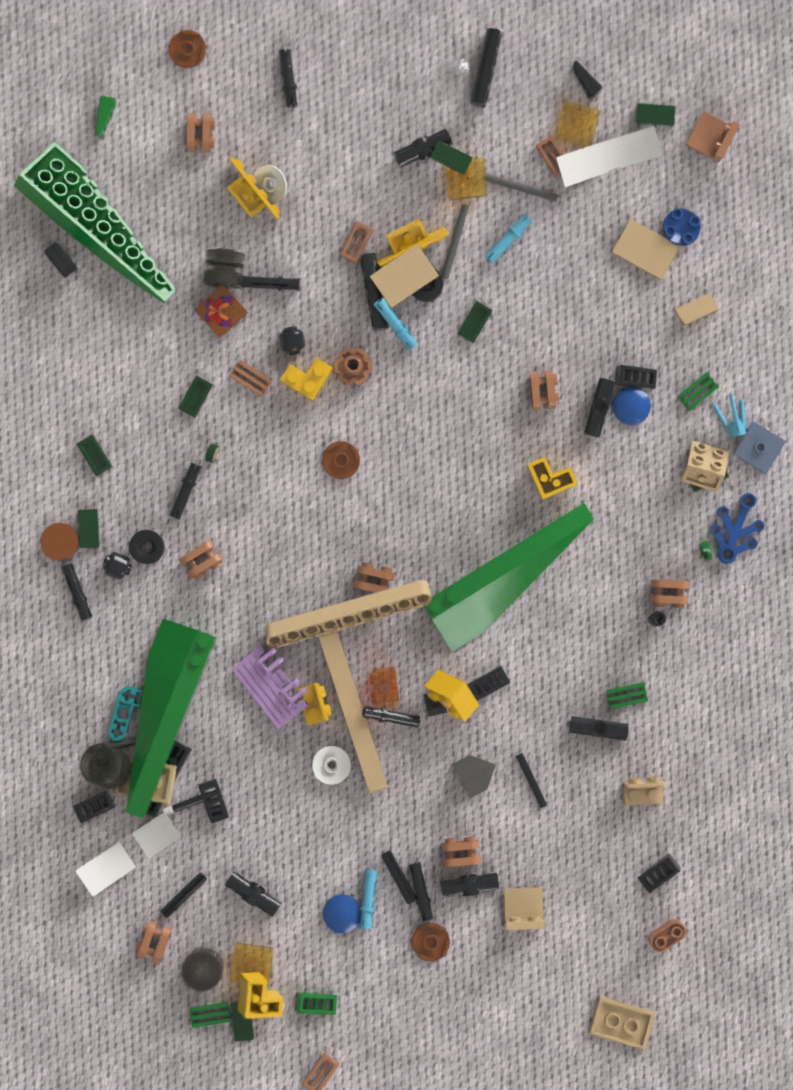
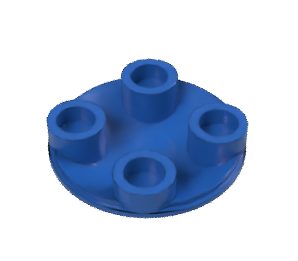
M676 208L664 219V235L675 245H690L700 234V218L687 209Z
M627 387L617 393L613 400L612 408L620 422L627 425H637L648 417L651 403L648 395L643 390L636 387Z
M336 895L330 898L323 910L325 924L329 929L337 933H348L354 930L361 920V910L357 900L348 895Z

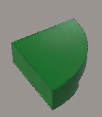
M708 541L699 543L704 561L711 560L712 553Z

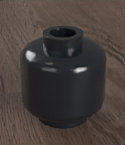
M297 326L284 328L279 334L281 350L289 352V355L300 354V350L306 345L303 331L297 329Z
M112 552L110 555H106L102 569H104L105 575L120 580L125 575L128 576L130 574L132 565L129 564L128 556Z

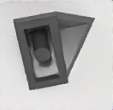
M468 755L453 763V766L471 798L487 790L496 764Z

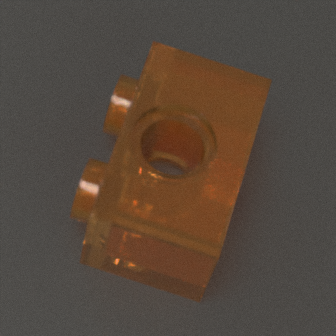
M395 666L372 669V673H369L370 685H374L375 692H371L372 704H376L377 708L400 705ZM381 682H387L390 689L388 692L383 693L378 689V685Z

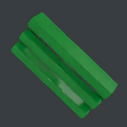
M707 372L677 397L690 411L719 386ZM705 378L708 380V382H706L703 386L696 390L687 399L683 398L685 394H687ZM710 384L713 386L709 391H707L704 395L697 399L693 404H688V402L691 399H693L696 395H698Z
M644 682L606 690L610 709L648 701ZM641 687V691L611 696V693ZM643 695L641 699L613 704L614 700Z
M228 1002L189 1008L192 1028L231 1022ZM225 1007L224 1011L195 1015L196 1011ZM226 1015V1018L196 1022V1019Z

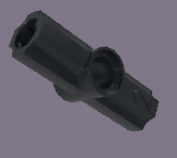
M446 128L428 137H420L413 141L411 145L394 152L400 168L417 160L422 161L426 157L429 158L438 140L449 146L452 145L453 142Z
M599 378L584 434L600 438L615 385L614 381ZM595 404H603L604 412H597L594 408Z
M571 716L569 733L627 741L629 724ZM597 723H601L604 726L603 732L600 734L594 732V726Z
M233 871L225 883L226 887L240 895L245 902L260 908L269 916L273 917L282 902L265 892L266 890L263 887H258L257 883L250 882L235 871Z
M497 872L482 875L470 874L468 877L464 875L457 879L440 881L442 898L460 895L473 896L480 894V892L500 889Z

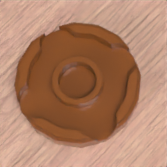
M182 30L171 38L168 52L171 60L177 66L193 68L204 60L206 44L197 32Z
M338 441L326 448L322 463L324 470L335 479H346L357 472L360 466V456L358 450L352 444Z
M51 524L41 535V549L46 556L53 560H67L78 550V534L68 524Z
M428 922L422 924L415 930L412 936L413 950L419 958L425 961L433 962L441 959L446 955L450 947L448 932L437 923Z

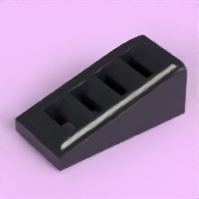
M575 61L572 65L573 71L589 100L592 101L602 91L603 86L578 61Z
M619 365L616 369L615 385L655 389L657 370ZM631 372H634L633 381H630V380H631ZM639 372L642 373L641 382H638ZM647 373H650L649 384L646 383Z
M502 666L468 683V686L476 701L509 684L510 681ZM498 672L503 680L502 683L498 681L495 673ZM492 676L497 686L493 687L488 677ZM484 679L490 688L489 690H486L482 683ZM475 684H479L483 691L482 694H479Z
M217 779L198 784L210 822L215 823L229 818ZM215 787V790H213V791H210V792H207V793H205V791H204V790H207V789H210V788ZM214 795H217V796H218V797H215V798H212V799L207 800L208 797H211V796H214ZM220 802L219 805L210 808V805Z
M109 790L73 806L80 823L116 807ZM102 796L108 806L106 808H104L103 803L100 799V797ZM94 800H97L101 810H97L93 802ZM87 803H90L94 811L93 814L90 813ZM81 806H83L85 809V812L87 814L86 817L83 816L80 810Z
M668 853L638 876V879L650 893L678 874L681 868L671 854ZM667 862L669 863V865L672 867V870H671V871L669 870V868L666 866L665 863H667ZM660 867L667 873L665 876L659 870ZM654 871L660 877V880H657L652 874ZM647 876H649L651 880L654 882L653 885H651L649 881L646 879Z

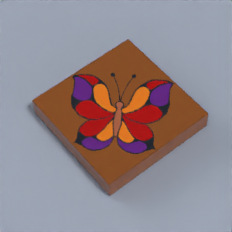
M223 284L194 309L219 338L248 313Z

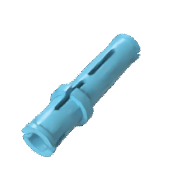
M523 214L513 226L508 228L509 231L496 245L485 254V257L494 264L517 238L522 236V232L533 223L531 219Z
M384 298L377 300L374 306L395 332L394 335L400 338L408 350L413 348L417 341L408 331L407 325L400 321Z
M365 869L359 928L372 929L373 912H375L374 897L377 870Z

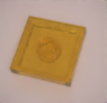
M564 100L555 139L585 147L592 146L601 110Z
M484 157L472 159L465 175L446 167L450 201L487 196Z
M236 942L230 982L240 983L241 973L259 972L267 980L266 987H268L274 948Z

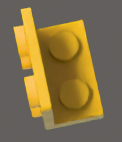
M318 682L298 688L297 691L302 688L308 690L300 698V701L305 699L309 704L303 710L307 725L329 721L332 711L330 704H325L324 697L327 694L324 685L320 686Z

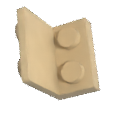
M692 441L688 463L681 481L718 492L725 477L729 452L705 445L704 443Z
M647 777V781H641L639 778H628V782H623L624 805L663 804V786H666V782L658 777Z
M541 887L504 889L506 930L545 929L543 889Z

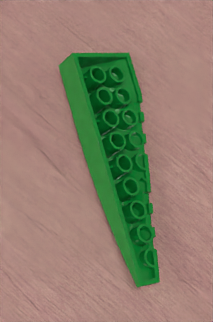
M53 142L18 175L14 187L98 258L144 291L165 303L176 292L175 287L163 271H159L155 265L156 262L147 255L141 242H137L133 236L134 233L116 209L110 206L107 197L100 193L95 181H90L85 175L87 174L86 169L56 142Z
M585 503L431 597V602L424 606L451 652L484 633L594 520Z
M166 619L162 620L148 654L126 806L127 813L142 819L145 818L216 643V637Z

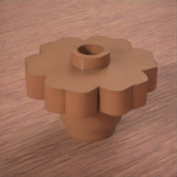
M358 347L354 350L350 348L344 349V351L339 352V359L334 361V372L340 375V382L345 383L347 386L353 383L358 386L368 380L367 374L373 371L372 360L367 358L366 351ZM356 364L357 369L351 370L350 365Z

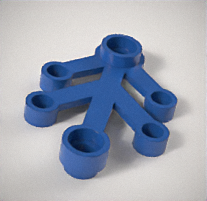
M751 493L741 496V509L734 526L728 515V508L721 506L717 509V515L725 525L729 534V540L726 544L721 534L722 527L719 524L712 525L710 533L715 536L720 547L717 557L723 564L734 562L737 554L748 549H755L758 545L755 538H749L746 540V543L734 547L737 539L755 531L760 532L765 527L763 521L757 520L752 525L741 529L749 508L754 507L756 504V497ZM745 498H750L751 503L749 505L744 503ZM721 508H724L726 510V514L724 516L720 515L719 513ZM757 522L762 525L760 530L755 528ZM714 526H717L719 528L718 533L713 532L712 529ZM750 540L755 542L754 547H749L748 542ZM725 551L730 552L729 558L724 557L723 554Z

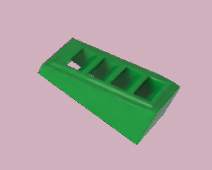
M100 96L96 124V135L98 138L104 136L117 101L114 97Z
M297 992L295 1011L305 1014L336 1015L337 995ZM303 998H306V1008H303ZM311 998H314V1008H313V1009H310V1006H311ZM319 999H322L321 1009H318ZM327 999H330L329 1010H326Z

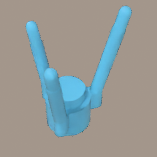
M729 394L735 420L729 422L730 426L727 424L716 403H712L725 427L726 434L730 433L731 437L746 434L745 429L747 426L745 423L744 401L742 399L740 400V420L738 419L733 394Z

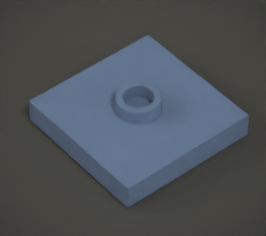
M753 421L733 455L762 473L767 474L786 441Z

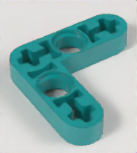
M124 687L121 689L108 732L112 740L120 741L125 738L134 706L141 708L143 690L134 687ZM131 690V694L137 696V692H140L138 704L134 703L136 700L134 698H129L128 701L125 700L126 697L123 696V693ZM125 708L128 711L126 719L118 717L119 709ZM115 720L126 722L125 726L121 725L120 731L123 734L119 735L118 738L112 732L113 729L118 727V723H114Z

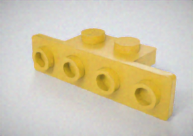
M231 157L229 159L230 163L241 177L230 184L227 190L250 219L266 207L276 221H279L280 210L274 203L271 205L267 201L269 197L263 189L259 190L255 186L257 182L251 174L247 175L243 171L245 167L239 159L235 161Z
M417 219L385 236L393 252L377 260V264L380 268L384 267L416 244L423 251L428 248L429 244L444 240L445 236L449 235L448 230L445 227H441L427 234L421 220Z

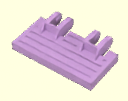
M260 645L234 666L232 671L274 725L281 729L309 706L305 699L296 703L308 690L302 688L292 697L289 691L299 685L301 681L297 678L291 682L281 669L273 673L272 671L282 664L284 659L282 657L278 658L268 667L265 661L274 656L277 651L273 648L267 652L264 646Z

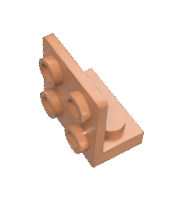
M704 111L686 145L720 162L740 124L733 121L730 125Z

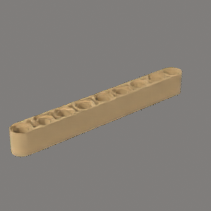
M423 580L415 581L269 623L265 626L266 643L270 648H278L426 606L432 600L429 584Z
M338 631L321 635L319 639L369 793L374 794L389 789L367 720L362 717L363 708Z

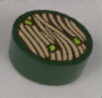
M212 443L209 446L205 457L207 462L213 464L216 461L220 449L219 445Z

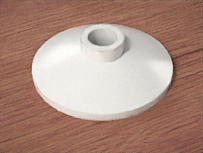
M265 165L256 170L253 176L257 182L255 186L259 190L263 189L269 197L267 199L269 203L280 201L285 196L287 190V183L283 173L272 165Z
M327 746L316 753L312 768L315 776L321 782L334 785L347 778L351 769V761L343 749L336 746ZM330 761L335 762V768H329L328 763Z

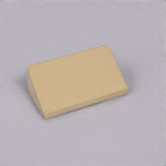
M710 293L675 309L683 327L719 310Z

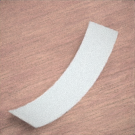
M653 126L556 157L564 186L567 187L608 173L609 170L614 168H624L663 156L655 127Z
M165 812L132 833L148 859L181 838ZM118 842L76 870V872L93 897L136 868L121 843Z

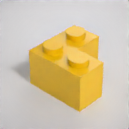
M316 358L306 374L289 364L280 382L314 402L331 375L333 367Z
M546 457L526 465L541 501L578 485L571 467L553 474Z
M439 669L424 685L428 692V697L435 702L437 700L449 710L448 714L455 720L458 718L465 722L479 706L465 682Z
M259 972L241 973L238 1011L244 1018L282 1017L284 998L276 990H266L267 980Z

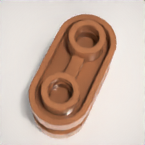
M188 113L187 152H195L196 146H202V152H211V149H214L215 138L211 137V130H215V118H212L211 114H203V120L196 119V114ZM196 127H202V139L196 138Z
M553 370L545 371V377H538V372H529L532 410H541V404L546 403L548 409H555L556 405L559 404V393H555V385H558L557 374H553ZM545 384L546 396H540L539 385Z
M212 540L205 542L179 559L182 566L188 564L191 568L187 572L190 579L198 580L206 575L204 571L211 568L214 570L222 565L220 561L223 558L220 553L214 555L211 551L215 547ZM205 554L207 560L197 565L194 559Z
M362 562V566L358 565L356 573L362 574L361 580H354L353 588L373 593L391 589L386 586L388 580L394 581L395 573H392L391 568L381 567L378 570L373 568V564ZM369 576L380 578L379 585L368 583Z
M651 579L650 587H656V595H650V603H654L653 607H665V603L673 604V608H684V604H688V597L683 596V589H689V581ZM664 588H675V596H665Z
M475 836L464 837V841L448 838L444 839V843H441V851H447L448 858L442 859L443 867L481 864V855H475L474 849L480 848L479 840H475ZM467 850V856L456 857L455 851Z
M669 920L649 934L648 942L655 951L663 952L685 938L686 928L679 920Z
M150 921L149 924L145 923L141 934L144 935L142 942H138L135 953H138L137 958L143 960L146 959L147 955L152 956V963L160 965L172 928L164 926L163 931L156 929L158 923ZM153 937L159 938L156 949L150 948Z

